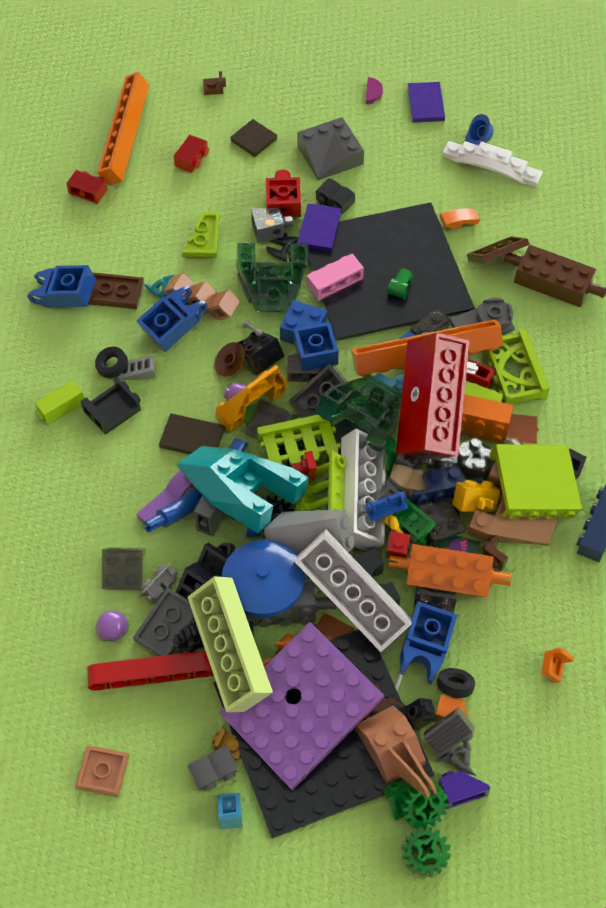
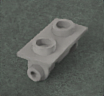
M171 563L166 566L162 564L154 572L156 577L152 581L148 579L141 586L143 590L139 594L140 596L145 593V599L150 603L157 600L164 591L160 584L162 583L167 588L177 578V571L173 568L171 570L168 568Z

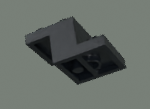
M209 542L205 544L198 561L184 569L176 593L188 600L189 595L214 576L222 577L223 567L229 555Z

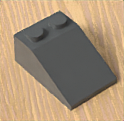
M329 363L296 393L289 402L302 418L332 412V415L346 408L359 394L342 373Z

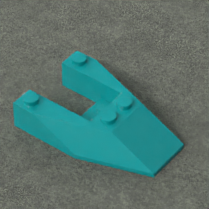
M201 446L177 463V467L211 505L257 533L270 524L273 505L253 492L264 486L290 503L295 504L305 496L309 477L294 468L227 448Z

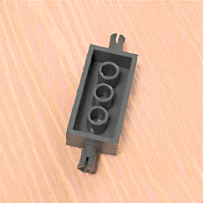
M306 582L301 597L289 610L272 617L263 618L246 615L248 624L249 621H253L254 626L269 627L275 624L288 626L291 623L307 625L309 622H316V612L318 610L336 609V605L329 597L317 598L315 596L314 582Z

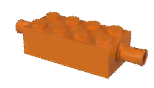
M412 544L411 556L408 558L390 554V560L398 561V563L389 562V568L407 570V585L488 597L489 586L492 583L510 586L511 581L503 580V578H512V573L497 572L492 569L494 556Z

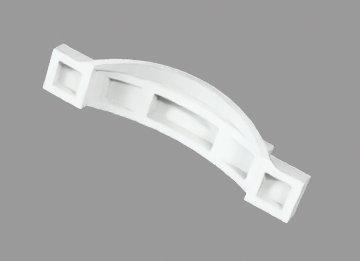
M448 141L442 157L453 160L456 163L470 164L489 169L507 176L520 184H527L533 187H537L543 174L541 170L528 167V161L512 157V151L481 142L478 146L466 141L463 145Z

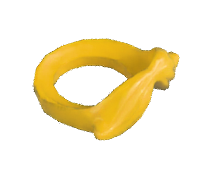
M389 515L381 518L382 522L392 530L403 533L395 516Z

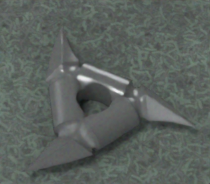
M469 741L463 744V747L456 748L450 755L446 756V754H443L436 761H449L457 769H461V772L477 776L469 767L471 751ZM462 755L464 759L459 761L456 759V756Z

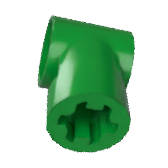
M399 269L395 279H391L388 285L387 294L405 299L413 274L407 269Z

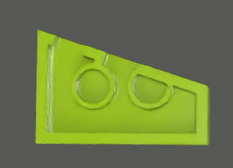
M202 212L192 236L188 239L187 246L182 250V257H217L220 213Z

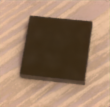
M252 119L230 138L231 142L256 157L277 139V134Z

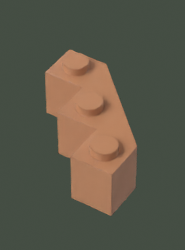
M184 273L173 276L163 290L168 296L171 292L188 285L192 293L186 305H192L203 300L208 306L205 312L213 314V318L217 320L231 317L240 302L233 292L225 290L217 293L206 281L194 284Z

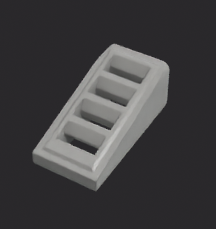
M154 356L128 361L127 373H122L118 376L119 380L155 378Z

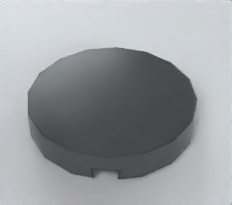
M488 298L477 309L479 323L496 319L501 325V329L509 326L513 318L511 305L505 303L501 298Z

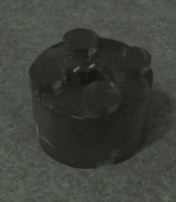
M473 438L471 441L460 445L459 454L455 457L453 466L459 465L466 480L483 478L484 481H487L495 460H490L489 453L492 449L479 439Z

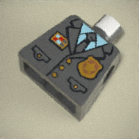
M278 208L251 209V222L257 243L281 238L284 236V227L293 226L292 216L282 217Z

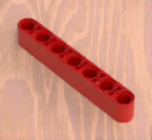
M206 650L97 663L87 667L88 689L94 691L214 676Z

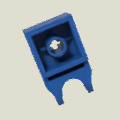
M89 265L56 266L55 268L39 271L34 275L37 283L42 284V286L29 292L27 297L30 302L45 307H87L96 278Z
M188 285L171 292L165 298L162 297L136 320L141 329L164 352L171 348L199 322L208 307L203 300L192 305H185L192 293Z
M419 601L417 602L411 616L412 624L407 629L401 649L399 674L404 675L409 664L419 662L426 668L427 683L432 684L437 671L444 663L457 614Z

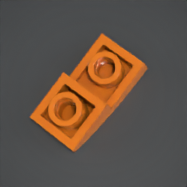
M456 209L444 212L439 216L444 226L449 229H460L462 224L478 225L480 221L475 209Z

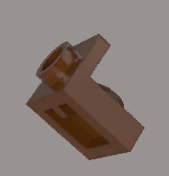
M219 71V78L203 79L204 95L224 94L223 87H226V77H222V71Z

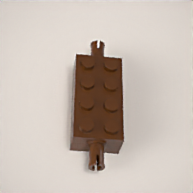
M533 245L528 246L522 257L513 253L505 254L503 262L517 266L514 279L516 284L581 307L588 293L603 299L606 295V287L593 283L596 268Z

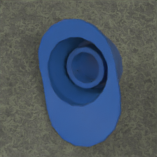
M478 114L473 118L465 137L466 142L479 146L481 142L486 143L490 141L494 134V129L487 115Z

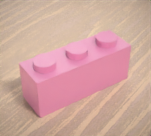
M353 254L344 256L340 260L327 264L325 267L307 275V287L319 301L362 280L364 267Z

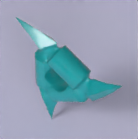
M175 274L164 276L152 285L143 284L153 294L165 298L167 295L163 290Z

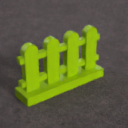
M332 412L257 428V439L261 449L265 448L268 457L266 460L279 464L285 461H289L290 465L298 463L303 458L304 452L307 451L313 452L315 463H317L320 454L326 453L329 458V451L333 450L338 453V450L341 449L340 443L336 444L333 433H336V429L333 426L334 418ZM321 436L324 446L317 447L314 437ZM296 441H303L305 451H298ZM284 444L286 455L280 456L277 445Z

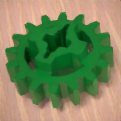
M435 785L437 793L434 795L436 798L431 795L430 791V797L425 798L418 790H411L410 788L407 789L408 796L402 795L405 803L400 804L403 810L401 814L409 825L413 824L415 829H418L421 825L425 830L427 824L435 827L434 821L441 822L440 815L447 814L444 808L449 806L446 801L448 797L439 785Z
M420 827L419 833L414 830L411 831L412 838L406 836L405 842L407 844L402 846V850L406 852L402 855V859H408L406 863L407 868L414 867L413 874L420 871L422 878L425 873H428L430 878H432L434 871L441 874V866L444 868L448 866L446 860L450 859L451 854L447 853V851L450 850L451 846L444 844L447 837L440 838L439 830L432 833V827H429L428 831L424 832L423 827ZM436 844H438L440 847L441 855L440 852L436 850ZM431 846L430 853H427L422 858L423 851H426ZM411 849H413V852H415L417 855L416 861L412 856ZM424 864H433L431 866H424Z

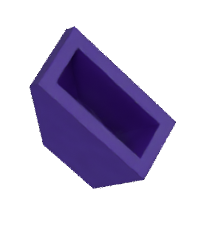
M449 771L442 774L439 778L438 785L448 797L446 799L449 804L447 809L486 797L490 792L488 784L461 771L456 773Z

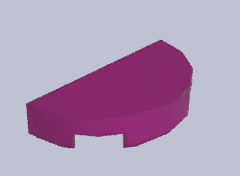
M368 77L366 104H372L375 100L382 97L383 87L377 79Z

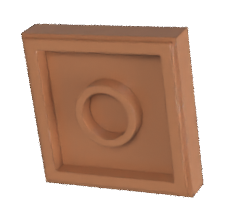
M87 745L76 782V789L119 797L130 756L129 753Z

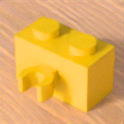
M471 480L457 482L452 505L465 512H475L476 509L482 512H496L500 489L495 487L494 483L490 481H482V483H476Z

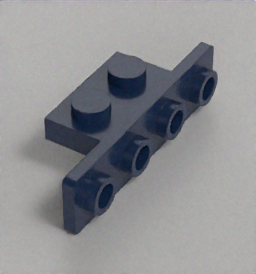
M459 465L424 472L422 478L427 489L413 492L409 501L414 505H423L431 501L439 502L445 498H454L457 482H465L466 480ZM478 478L473 479L471 481H474L476 483H482L484 479Z

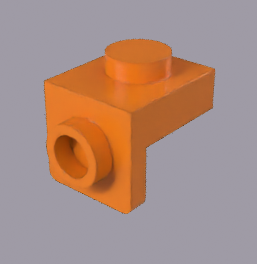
M562 648L545 651L541 674L553 683L561 682L564 663L573 662L574 657Z

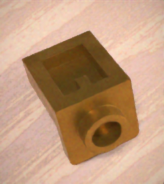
M222 727L220 733L216 732L212 741L214 751L228 746L233 759L238 761L240 757L239 743L234 739L237 736L227 733V729Z

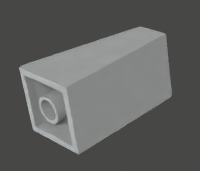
M345 509L282 512L264 528L266 540L282 543L292 549L297 555L325 530L348 553L354 547V537L351 534L350 521Z

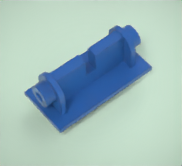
M400 491L363 505L372 522L408 509L405 502L406 495Z

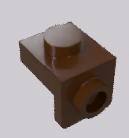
M495 536L492 540L488 539L483 545V555L494 556L492 567L502 571L506 567L508 556L496 548L499 537Z

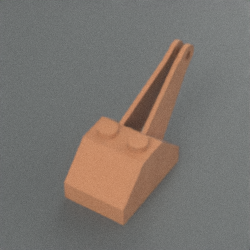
M391 706L358 723L355 730L387 785L399 778H403L425 798L430 797L429 791L433 795L437 793L435 785L422 768L426 760L417 736L406 717L398 709Z

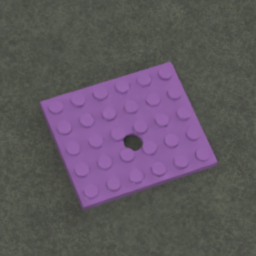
M311 622L264 667L273 691L272 694L245 712H226L225 707L219 712L292 790L385 697ZM291 689L301 691L302 698L297 704H289L286 701V694Z

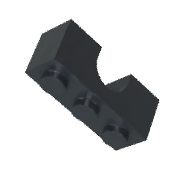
M376 548L354 555V559L372 578L383 574L384 563ZM391 581L386 584L378 583L400 606V596L393 582Z

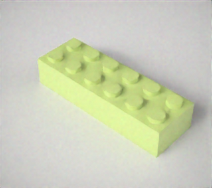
M214 576L189 595L188 600L226 712H245L272 694L273 691L233 579Z

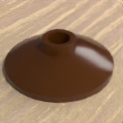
M231 342L221 348L214 364L215 370L219 375L228 377L240 369L245 359L243 346L237 342Z

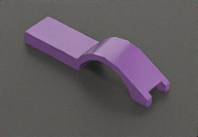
M180 470L170 480L166 489L137 513V518L144 522L156 516L157 510L181 498L193 484Z

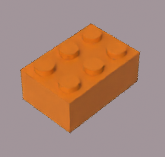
M464 394L460 435L484 439L493 443H502L507 436L513 405Z

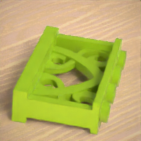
M526 329L520 330L519 333L502 336L503 346L501 347L506 352L502 349H497L499 354L496 355L493 353V350L481 351L482 356L486 357V366L495 370L492 383L497 387V392L503 394L502 403L515 404L534 399H547L550 388ZM519 354H521V355L523 356L522 359H519V358H518V355H519ZM510 358L518 364L527 366L521 371L520 378L503 370ZM530 374L531 378L526 376V380H524V375ZM517 386L520 387L519 393L510 394L507 390V387H512L514 392ZM525 388L534 389V390L524 391Z

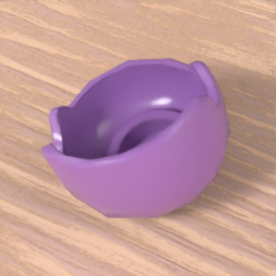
M109 610L99 616L96 623V634L103 641L111 640L115 642L122 638L128 630V620L119 611Z

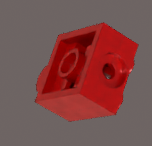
M282 169L276 171L275 178H266V207L280 209L282 217H301L300 177H291L289 171Z

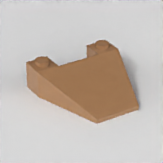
M495 460L488 481L494 483V486L501 488L497 462ZM502 496L495 516L477 509L475 510L467 532L468 535L483 541L492 540L497 536L499 537L498 542L549 545L559 517L554 519H546V517H538L536 519H528L527 517L509 519V517H501V514L506 510Z

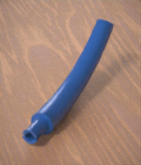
M234 438L228 449L245 452L248 443ZM194 487L181 498L157 510L156 516L143 522V525H146L144 529L151 533L161 526L167 528L195 510L203 495Z

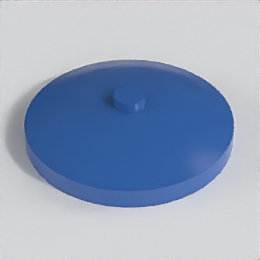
M257 540L242 545L228 557L223 567L222 577L233 579L246 615L263 618L276 616L289 610L301 597L305 585V572L294 562L298 555L288 546L271 540Z

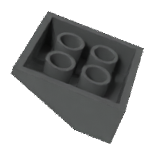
M343 117L297 132V147L318 180L364 164V150Z

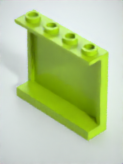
M496 444L490 451V460H496L505 503L506 510L501 514V517H509V519H518L520 517H527L528 519H536L538 517H546V519H554L556 517L572 519L582 510L568 445Z

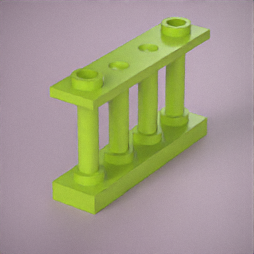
M333 450L329 451V462L317 467L315 473L316 477L329 471V479L316 485L315 478L308 480L305 496L296 502L295 511H315L327 505L328 510L344 509L345 458ZM329 488L328 497L315 501V493Z

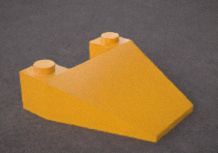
M275 365L270 370L264 371L260 374L259 378L227 402H222L216 407L215 418L221 425L225 426L229 434L244 423L246 406L263 394L273 402L286 392L288 383L280 369Z

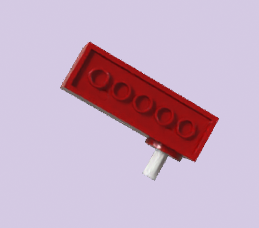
M436 332L407 341L396 454L428 461L458 456L466 373L475 375V372L478 370L476 363L468 362L470 340Z

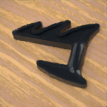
M284 233L283 237L270 240V242L281 245L283 248L278 250L267 246L266 251L272 256L287 262L286 254L298 242L299 237H287V233Z

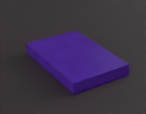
M440 82L408 83L412 122L445 121Z
M308 203L297 247L332 252L342 208Z

